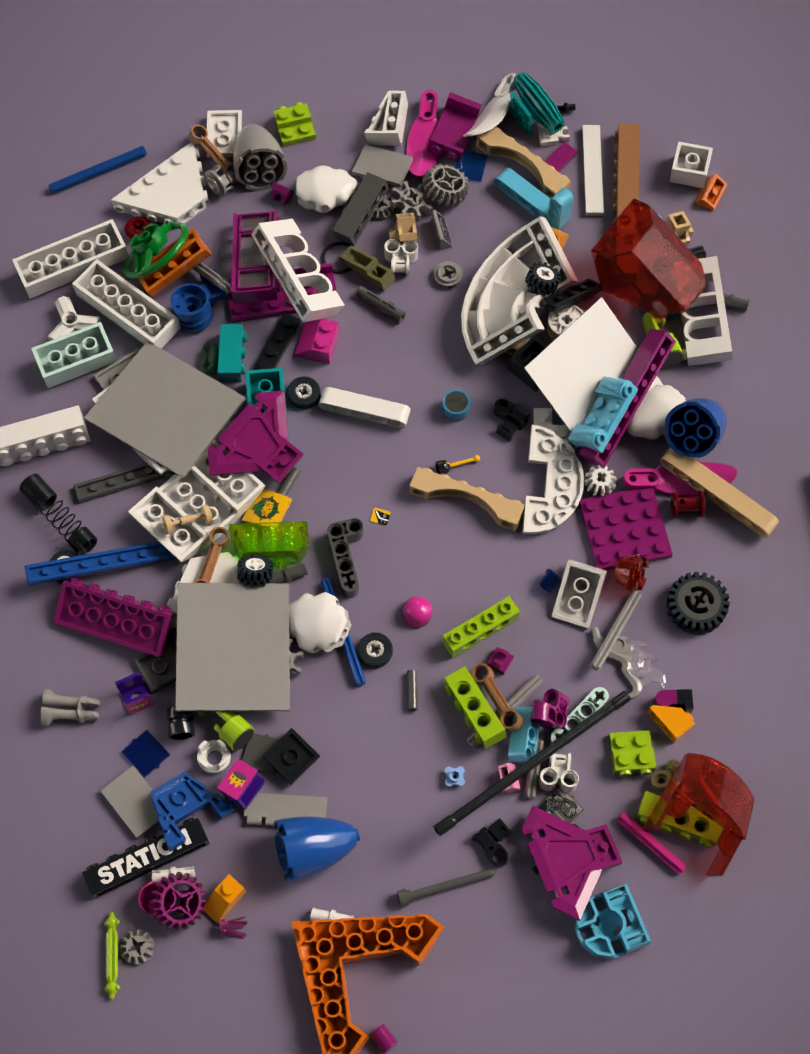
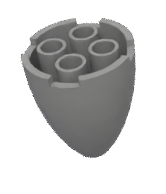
M253 123L247 124L238 134L234 145L233 166L236 179L249 190L260 191L270 189V185H273L274 182L277 183L279 180L282 181L286 175L287 163L284 153L273 135L265 128ZM258 166H259V169H260L261 177H258V172H257V167H258Z

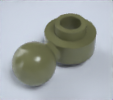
M670 760L666 764V771L659 770L652 774L651 783L656 791L665 792L671 788V776H677L682 771V765L679 761Z

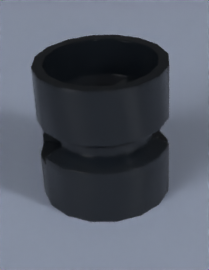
M176 706L167 708V721L171 723L168 725V737L174 740L194 737V723L191 722L194 719L193 711L178 712L175 711Z

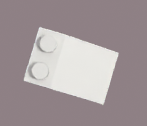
M569 560L551 617L589 628L607 571Z

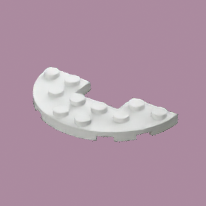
M532 425L528 462L547 465L544 498L525 497L522 534L544 533L563 524L577 508L584 489L582 464L579 462L572 446L566 440L557 436L555 432L541 426Z

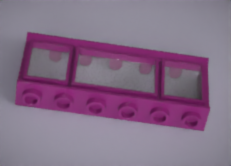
M276 209L272 212L233 213L231 294L234 304L277 300L278 292H281L278 279L251 235L259 223L281 220L280 216L276 214Z

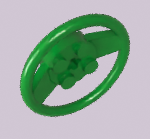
M169 221L167 225L164 223L160 227L156 223L144 227L145 231L139 236L135 234L129 243L132 251L124 263V275L129 279H139L159 270L181 250L189 234L188 227L184 223H173L172 221ZM180 229L181 235L172 249L151 265L152 255L157 256L162 251L161 247L169 239L165 233ZM135 261V270L131 272V265Z

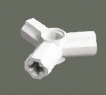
M60 297L55 302L62 321L47 337L50 341L99 323L100 317L77 315L70 298Z

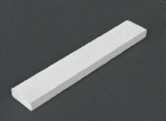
M583 125L585 216H603L600 125Z

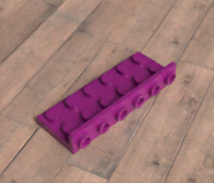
M332 263L320 264L319 273L330 280L332 291L337 292ZM302 267L293 269L296 275L307 273ZM269 272L240 277V287L268 285ZM281 284V292H278L277 300L234 304L231 292L227 293L232 323L280 316L283 313L292 314L297 313ZM311 286L303 287L308 295L319 294Z
M77 578L63 581L53 623L157 657L162 656L171 618L176 617V613L172 612L171 608L166 606L156 607L153 606V602L146 600L140 602L131 595L121 596L112 589H106L105 591L96 584L89 583L86 585Z

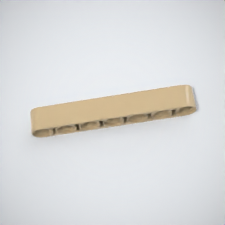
M670 447L660 459L663 467L695 490H702L706 498L764 538L769 537L779 524L776 516L693 457L681 456Z

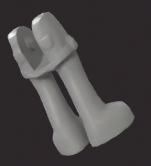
M44 690L42 698L43 707L41 708L42 727L50 726L52 720L56 719L77 720L80 723L98 720L99 713L86 711V707H100V700L87 696H61L54 694L53 690ZM54 705L75 706L77 707V710L56 709L50 707Z

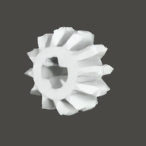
M597 465L596 469L591 467L589 472L585 474L586 480L584 485L588 486V492L594 491V497L597 493L602 497L605 493L611 494L612 490L616 487L617 477L613 476V470L607 471V465L604 469H601L600 465Z

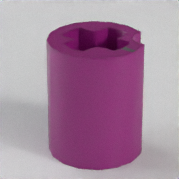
M384 1024L370 1035L383 1054H386L398 1043Z

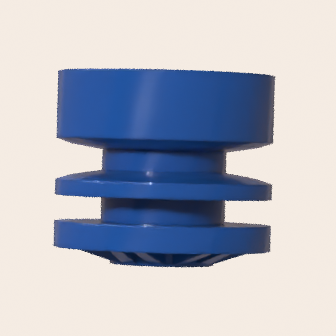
M190 283L175 289L171 295L170 303L174 315L178 317L181 329L192 333L206 329L213 319L207 291L200 285Z

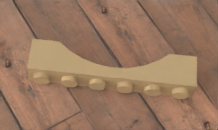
M494 127L477 136V148L488 156L508 158L525 166L537 179L542 193L550 199L562 188L570 189L571 181L566 175L556 171L553 166L548 165L539 156L531 153L525 146H521L512 137L507 136L500 128Z
M417 467L409 486V494L426 500L450 496L472 501L485 509L494 518L498 526L515 532L524 513L525 505L519 500L507 499L499 493H490L482 487L468 485L463 480L451 479L446 474H437L425 467Z

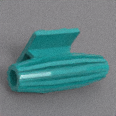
M525 72L518 73L514 77L513 85L520 99L514 91L510 92L509 102L512 117L519 121L521 129L526 131L529 136L533 134L532 125L536 120L551 134L559 132L564 127L565 122L556 104L542 86Z

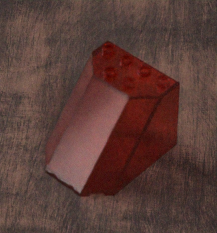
M634 198L591 250L598 279L602 285V291L659 318L668 317V314L675 312L679 314L687 312L690 305L695 302L701 291L707 286L702 263L650 205Z

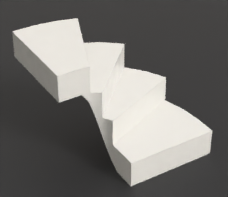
M538 217L509 236L484 261L473 277L465 295L461 318L464 340L475 365H483L545 330L535 308H541V299L548 296L547 294L543 296L540 292L538 295L535 290L533 292L530 290L531 287H527L525 278L531 265L535 262L537 264L538 262H542V264L546 262L548 266L550 264L553 265V269H558L557 272H560L561 280L554 293L578 282L548 220L544 217Z

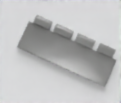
M257 793L247 809L244 810V817H247V825L262 826V818H266L265 826L274 827L275 820L290 817L314 816L326 818L328 797Z

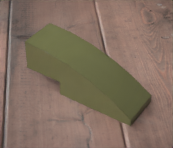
M352 245L340 256V259L348 267L382 291H385L395 281L393 270L380 264L374 256Z

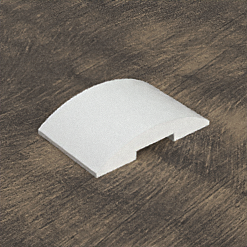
M215 439L184 478L177 474L173 475L160 488L156 486L128 511L136 521L181 563L195 556L211 544L209 534L213 528L223 527L228 530L246 512L265 488V485L251 472L210 475L208 449L211 446L217 449L220 445ZM225 450L223 454L226 456L229 452ZM201 506H209L213 519L212 523L206 525L203 518L195 519V522L181 525L180 523L173 525V534L167 535L165 533L162 516L169 515L172 521L180 520V517L191 514L194 516L201 514ZM223 533L215 534L212 538L213 541L217 540Z

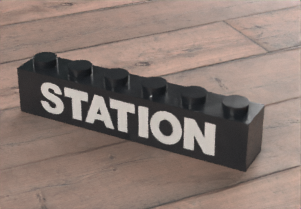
M189 818L183 822V825L178 827L186 837V842L171 852L168 850L162 834L158 837L151 836L144 841L145 843L139 846L132 845L120 855H111L106 858V862L88 866L86 868L87 871L82 872L91 896L95 899L151 873L152 870H157L209 845L210 842L199 818Z

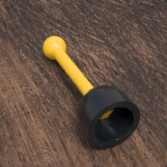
M474 455L473 458L450 464L446 460L436 461V471L438 474H447L451 467L473 461L479 462L480 456Z

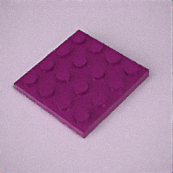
M637 488L580 500L579 506L597 568L609 570L672 558L673 553L654 488Z

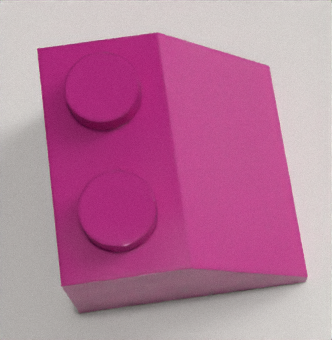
M318 319L304 323L294 355L330 364L339 335L338 322Z

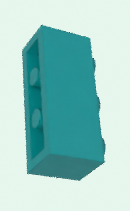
M221 324L219 381L242 382V375H245L243 358H246L244 342H247V331H244L243 324Z

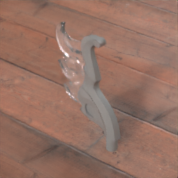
M596 627L591 629L592 641L597 650H599L605 638L600 635L599 628ZM619 636L607 658L621 664V672L633 688V691L629 693L630 698L637 697L641 693L642 688L651 682L660 683L663 689L666 685L665 675L650 664L651 660L656 662L657 658L640 649L648 645L642 640H633L627 643L628 637Z

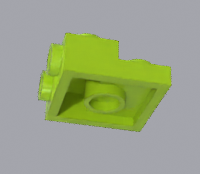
M297 102L293 107L288 108L280 106L274 111V118L283 147L316 139L307 103Z
M650 730L609 734L613 774L627 777L631 776V773L650 775L655 771L656 763Z

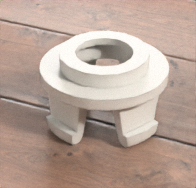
M221 739L208 742L204 740L198 746L197 760L204 771L219 773L227 768L231 760V753L224 741ZM211 751H218L222 755V760L220 763L212 765L207 760L208 754Z

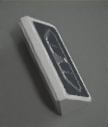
M432 210L431 221L439 248L452 247L445 218L436 210Z

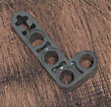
M357 518L332 523L327 529L328 541L341 591L347 598H353L359 592L358 578L348 544L360 540L364 535L363 523ZM354 527L360 529V530L357 531V532H352V531H351V529L354 528ZM334 532H340V533H341V534H340L339 536H337V537L332 536V534H333ZM339 549L345 550L343 554L336 553ZM344 566L350 568L349 571L345 572L340 569ZM349 579L351 586L353 587L351 589H349V587L347 586V580Z

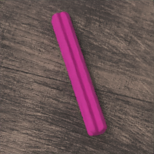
M623 812L618 817L617 821L674 872L680 875L685 870L686 865L626 812Z

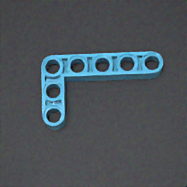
M506 168L494 179L495 185L502 192L536 218H546L551 227L560 230L570 220L574 197L567 188H562L550 199L510 168Z

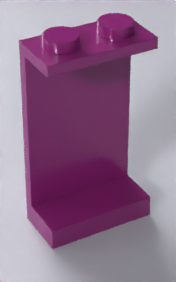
M450 92L427 150L445 156L450 160L460 162L470 137H463V135L475 124L482 104Z

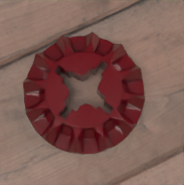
M143 216L133 217L125 225V234L131 240L135 234L138 236L145 231L143 228L152 224V222ZM142 227V232H136L135 228L140 229Z

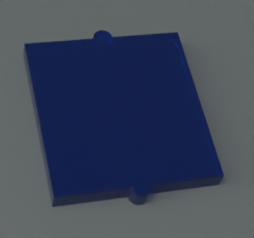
M464 151L460 161H457L455 169L459 168V172H464V177H467L468 180L481 182L488 155L479 154L475 151Z
M145 730L138 738H134L133 742L122 751L144 777L149 775L155 768H159L160 764L170 756L167 750L148 730Z

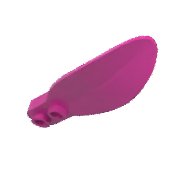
M426 90L422 93L419 116L411 127L407 141L406 155L413 157L409 171L416 177H424L427 170L437 164L440 155L427 150L430 139L438 124L436 118L438 95L433 90Z
M700 462L729 484L737 476L736 468L731 465ZM662 465L655 469L632 468L627 470L623 476V483L630 489L654 488L659 492L669 495L676 491L677 496L683 497L698 495L697 490Z

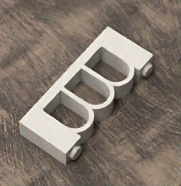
M287 219L259 223L251 235L302 322L337 316L344 307V303L338 293L332 291L330 280L319 273L320 264L314 256L307 253L308 244L300 235L301 232L294 220ZM279 246L290 247L295 253L283 254ZM291 266L302 267L307 273L296 275ZM311 286L319 294L308 295L303 287Z
M717 256L675 262L674 270H671L672 281L676 280L678 298L681 302V319L685 325L684 341L686 349H682L684 353L683 360H687L688 366L732 360L731 340ZM713 282L714 292L688 295L683 292V289L689 285ZM716 304L718 313L691 317L686 314V311L696 306ZM720 326V337L693 339L689 336L696 329Z

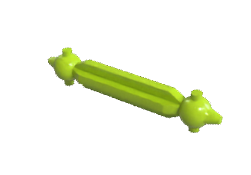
M110 912L109 918L104 922V926L108 928L106 933V979L108 984L104 987V991L109 994L110 999H114L115 994L120 989V986L116 983L118 977V932L116 927L120 921L117 920L114 912Z

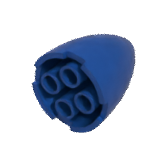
M694 398L684 401L667 414L665 419V438L669 446L681 456L704 457L720 443L727 426L725 410L719 403L707 398Z
M302 816L274 821V827H278V832L274 835L279 865L287 873L284 875L286 883L302 880L328 869L348 855L356 847L357 841H360L357 828L354 829L353 825L331 818Z

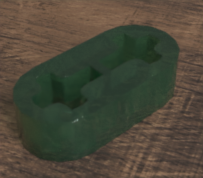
M212 341L206 342L201 352V371L209 376H213L218 371L219 345Z

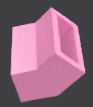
M506 763L498 766L500 779L507 775L506 771L509 774L516 769L515 764ZM517 780L503 791L507 792V794L519 792V781Z

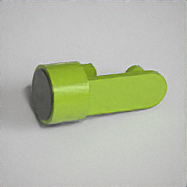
M646 312L643 316V327L646 334L650 329L659 330L658 325L664 326L666 323L664 316L654 317L651 312ZM673 333L669 334L676 342L661 368L673 367L684 358L681 346Z
M196 711L200 716L207 714V711ZM215 711L226 721L225 724L216 723L214 729L219 733V738L233 751L243 748L251 740L255 731L254 728L242 716L235 715L232 711Z

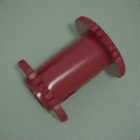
M702 490L698 491L697 496L678 497L676 491L672 492L670 508L674 518H677L678 512H698L699 517L704 516L706 503Z

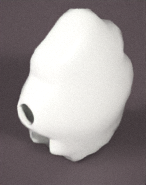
M325 165L317 166L312 170H306L296 177L298 204L306 210H315L319 213H326L338 206L346 205L350 201L352 193L356 192L359 187L356 179L351 177L347 171L333 169Z
M655 385L649 388L628 425L627 431L634 437H644L650 440H655L659 436L665 435V419L667 414L675 406L686 401L685 397L670 385Z
M326 592L316 596L305 593L297 600L289 603V636L297 640L300 649L309 653H316L320 650L330 652L344 644L352 624L349 620L348 611L340 606L335 596Z

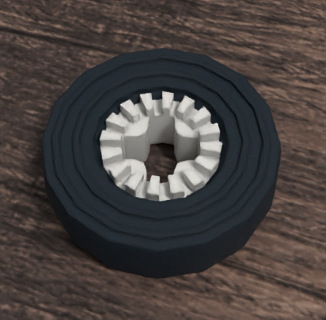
M302 376L290 383L287 394L293 406L299 409H308L317 404L320 399L321 390L319 384L314 379ZM307 390V394L302 396L301 392Z
M369 633L358 644L360 660L371 668L385 666L393 655L391 641L386 635L381 633ZM373 646L380 648L379 654L370 653Z

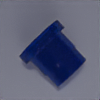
M547 569L539 585L550 593L558 583L561 584L562 578L551 569Z

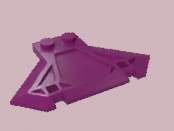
M284 391L261 392L254 397L258 403L255 406L249 403L217 439L221 443L216 449L214 446H211L208 449L210 475L264 471L279 484L304 456L301 451L288 441ZM263 407L267 408L264 413L260 412ZM226 449L230 450L226 456L223 454Z
M532 806L521 830L524 836L530 835L532 841L528 842L527 845L546 892H554L556 899L551 900V904L554 909L580 921L601 871L619 866L623 861L606 824L589 830H583ZM539 832H542L544 837L540 838ZM562 889H566L567 895L563 894Z

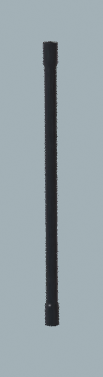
M622 691L612 698L609 703L453 814L446 816L433 826L435 832L439 836L445 834L462 819L613 711L618 710L631 701L629 694L626 691Z

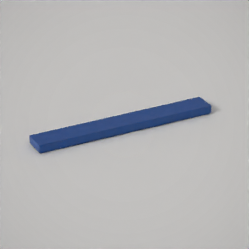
M153 542L25 565L28 586L177 558L160 542Z

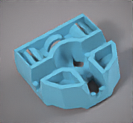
M622 884L590 897L580 921L576 919L575 933L580 945L597 958L613 960L649 946L651 942L627 884ZM602 898L606 909L597 911L593 901ZM624 909H626L627 916L632 924L628 927H626L627 923L625 916L621 912ZM597 917L600 920L598 926L594 925ZM591 926L595 936L583 940L579 930ZM615 927H620V932L618 935L613 933L615 931ZM619 939L624 951L615 954L610 942Z

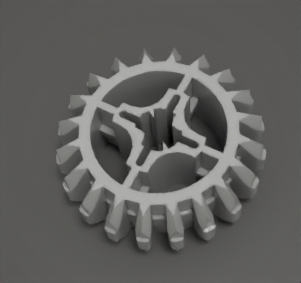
M439 163L437 166L433 165V167L427 170L423 177L422 187L424 188V193H427V198H432V202L437 201L439 205L444 204L446 207L449 204L453 207L465 200L469 193L470 183L468 178L464 177L465 173L459 172V168L455 169L453 165L450 167L447 163L444 166Z

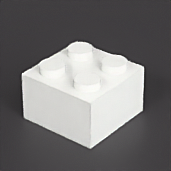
M678 142L670 182L704 189L713 148Z

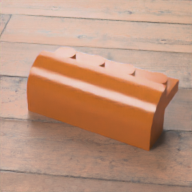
M192 228L189 230L187 240L181 250L159 270L139 278V281L146 292L155 297L211 256V251L197 231ZM178 239L162 250L160 254L154 256L151 260V265L166 255Z

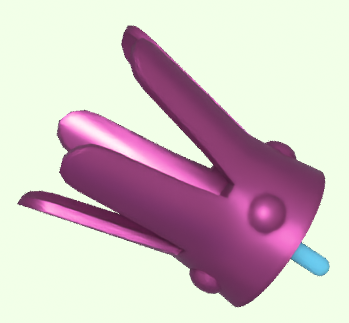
M246 916L232 920L221 919L220 926H215V929H220V936L230 935L244 939L246 934L235 930L242 929L247 924V921H237L244 919Z

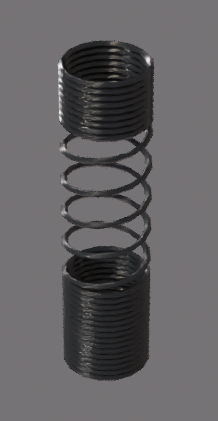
M31 474L22 481L19 490L42 515H46L47 521L52 522L53 528L59 529L60 535H65V541L68 542L78 555H84L95 547L97 537L87 527H80L82 521L74 522L65 534L60 532V528L69 525L75 519V514L67 516L59 527L54 526L55 521L60 520L69 512V507L61 509L53 520L48 519V515L60 509L63 505V500L55 502L57 494L39 474ZM59 502H62L56 510L49 513V511L54 505H56ZM49 508L47 514L42 513V511ZM68 509L63 516L55 520L61 511ZM74 515L70 522L62 526L67 518ZM80 522L77 528L68 533L73 525ZM71 534L69 539L67 540L66 535Z

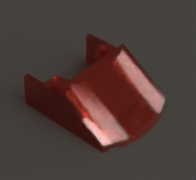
M687 753L684 755L642 830L645 832L656 831L666 814L674 818H681L687 813L690 806L694 807L724 828L717 841L719 851L706 873L709 877L723 876L741 841L746 840L755 799L745 782L728 766L709 756Z

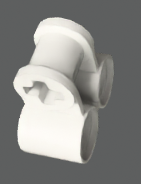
M389 239L385 242V258L391 262L393 273L409 275L410 263H414L418 259V244L413 240L405 241L402 246L395 239Z
M555 753L549 758V767L541 771L538 781L542 790L552 791L556 785H559L560 789L568 794L576 790L579 776L575 771L570 770L571 753L567 755ZM549 776L553 779V782L548 783L543 778ZM564 779H571L574 784L568 785L564 782Z

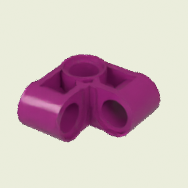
M548 689L544 694L543 702L534 700L531 722L540 725L544 729L565 727L570 703L569 697L556 689Z

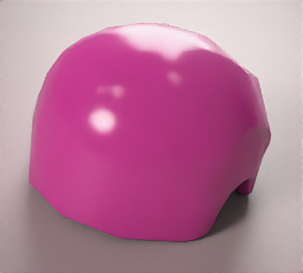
M413 596L405 602L402 615L406 624L411 627L421 628L429 623L433 608L429 600L424 597Z
M160 882L147 883L138 894V904L146 913H157L150 910L155 904L150 903L149 900L155 899V895H152L151 891H158L155 884ZM167 893L164 897V904L168 901Z

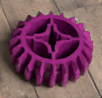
M177 872L176 876L174 873H169L168 879L162 877L161 881L163 884H155L158 891H151V894L155 895V899L149 900L150 903L155 904V906L150 908L152 912H157L154 915V919H160L159 924L161 926L166 924L167 929L173 927L176 931H179L181 927L188 929V923L195 925L194 918H201L198 912L205 911V908L201 907V903L207 902L206 899H201V896L206 894L205 891L200 890L203 886L202 883H196L197 878H190L189 873L183 875L182 872ZM182 883L189 889L179 892L173 886ZM167 893L168 901L164 904V897ZM177 897L181 898L179 905L175 904ZM192 898V904L189 909L188 902ZM178 910L183 916L173 919L167 913Z

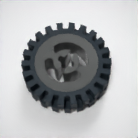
M694 572L693 575L686 573L685 577L682 575L678 581L673 583L666 600V609L669 608L668 615L672 616L671 621L673 623H678V628L681 629L682 626L686 628L685 632L687 633L690 630L693 631V634H697L699 631H701V634H706L707 631L710 633L715 627L718 628L728 613L730 601H728L729 594H725L727 589L725 586H720L722 583L720 580L714 581L715 577L713 575L708 578L706 577L707 573L704 572L702 575H699V572ZM701 594H703L704 597L695 612L691 611Z

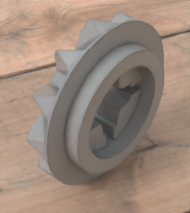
M385 195L381 201L383 206L379 210L377 207L372 217L384 219L393 213L394 209L390 208L391 196Z
M442 262L434 270L435 281L440 286L443 285L446 288L448 286L455 287L461 281L462 269L454 262ZM445 270L448 274H451V279L445 276Z
M139 929L130 931L123 937L120 946L122 957L128 963L134 965L143 964L148 961L153 955L155 948L151 935ZM133 940L143 943L140 947L141 955L136 950L132 951L131 948L134 947Z

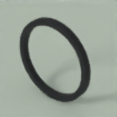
M334 242L328 245L322 254L323 263H326L325 255L330 248L337 245H344L350 247L351 244L346 242ZM350 267L344 270L333 269V273L343 274L352 269Z

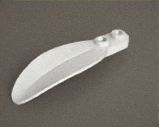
M515 73L508 74L502 79L494 93L495 97L488 103L475 124L463 137L485 133L502 121L510 106V92L515 90L513 85Z

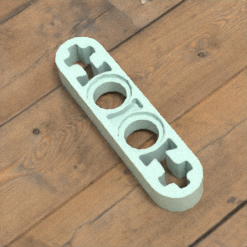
M603 687L593 689L568 715L567 723L570 720H575L579 724L589 717L581 713L583 706L590 707L592 715L606 705L609 699L608 691ZM596 694H603V700L599 699L594 706L592 702L595 700ZM567 723L563 727L566 732L571 730L568 728ZM556 728L551 734L550 743L556 740V735L560 737L564 730Z

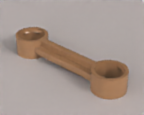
M202 125L192 126L188 135L190 142L195 145H201L218 165H221L223 174L228 173V171L234 172L233 163H229L207 138V129ZM193 132L200 133L203 138L195 136ZM231 175L233 180L232 182H230V184L237 183L238 180L236 179V176Z
M215 527L210 531L211 546L200 577L193 583H210L221 549L225 548L230 541L228 531L225 528ZM217 533L226 535V539L221 543L214 542L212 538Z
M485 663L476 664L471 670L472 678L478 684L483 685L501 714L500 722L503 727L510 732L518 731L523 725L522 716L508 705L493 681V670ZM487 668V676L482 680H478L479 671ZM515 714L517 716L516 723L511 727H507V718Z

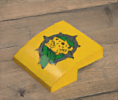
M263 489L247 509L241 521L259 529L261 527L276 533L292 499Z

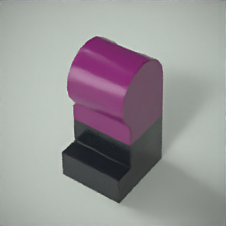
M692 689L661 690L657 693L653 702L657 706L682 708L684 712L687 711L690 714L694 709Z

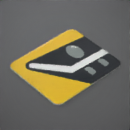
M374 508L370 521L387 525L391 512Z

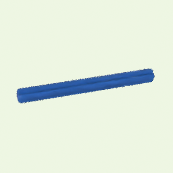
M140 146L50 183L49 189L52 194L144 157L147 155L144 146Z
M331 579L321 580L323 592L336 597ZM348 633L342 647L355 685L359 687L366 684V680L350 634Z

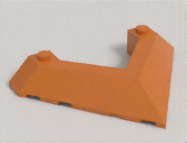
M428 914L291 921L322 1054H359L369 1040L366 1033L352 1024L344 963L404 954L421 966L443 931L444 926Z

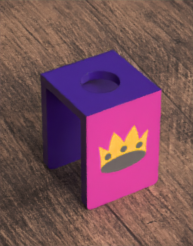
M140 672L115 682L129 715L154 705ZM135 693H141V694H142V695H140V696H137V697L131 699L132 695L135 694Z
M237 759L217 789L225 798L246 810L264 785L265 779L257 775L258 771L255 768Z

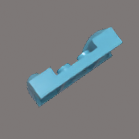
M603 376L595 390V393L598 395L597 400L582 425H575L568 440L577 448L585 446L603 453L638 388L629 380Z

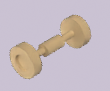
M203 505L199 515L194 516L191 514L180 517V520L172 521L169 515L162 516V523L165 533L169 535L174 533L173 525L180 523L181 525L195 522V519L203 518L204 523L207 525L212 523L213 519L209 506Z

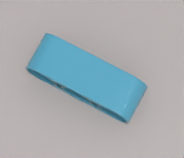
M533 706L517 707L515 710L522 716L523 725L518 731L511 732L508 759L513 764H523L536 753L540 725L531 722ZM515 714L513 718V725L516 723L517 716Z

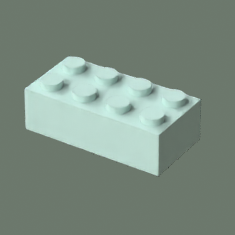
M101 322L31 348L48 388L117 361Z

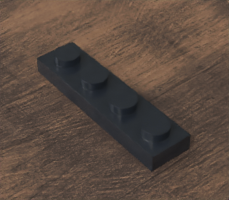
M588 278L543 298L541 306L548 309L549 312L556 313L601 292L602 285Z
M283 313L253 370L272 369L278 366L301 323L300 318Z

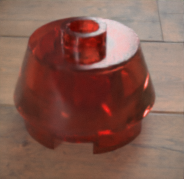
M640 554L622 556L615 567L616 583L630 592L642 590L647 580L644 576L645 568H649L648 559L641 557Z

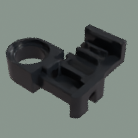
M498 399L494 404L493 412L497 417L504 420L503 422L505 423L499 425L496 433L511 441L518 429L522 430L529 422L530 414L526 416L514 408L515 405L510 401ZM504 405L507 410L500 411L497 409V406Z
M499 818L488 827L489 830L487 832V828L483 827L479 833L472 837V840H477L487 852L485 856L494 866L503 867L507 864L509 856L507 851L498 842L502 841L501 838L504 835H511L512 832ZM501 851L505 854V860L502 863H496L493 860L495 852Z

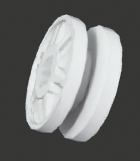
M571 305L556 313L550 312L547 323V332L550 338L555 340L584 312L575 305Z

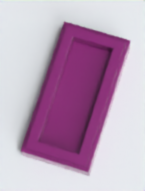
M563 142L545 163L553 166L560 173L577 155L578 151L566 142Z

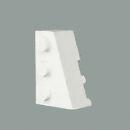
M388 91L379 106L376 116H373L370 127L364 132L369 146H402L408 109L405 91Z

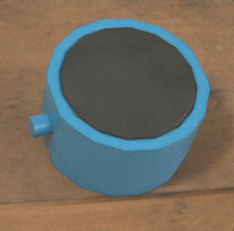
M453 389L444 395L440 410H443L444 415L448 419L460 421L468 416L470 404H473V401H470L469 395L466 392Z

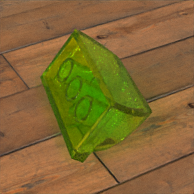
M307 521L229 524L231 541L235 555L239 559L243 556L247 558V554L253 556V553H257V556L262 554L263 558L267 556L269 560H272L273 566L281 568L286 565L301 564L307 554L309 547Z

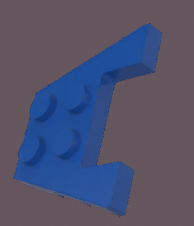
M185 772L150 793L170 852L186 842V837L176 824L207 805L220 820L236 811L234 804L227 803L220 798L219 794H213L205 788V785Z

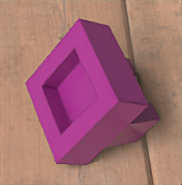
M274 182L271 187L273 189L271 198L276 200L278 195H281L280 203L286 204L288 199L293 196L294 191Z
M496 647L487 665L504 675L514 656L509 654L508 651Z

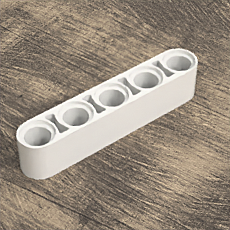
M332 387L323 388L318 404L325 411L397 428L406 427L411 411L404 404Z

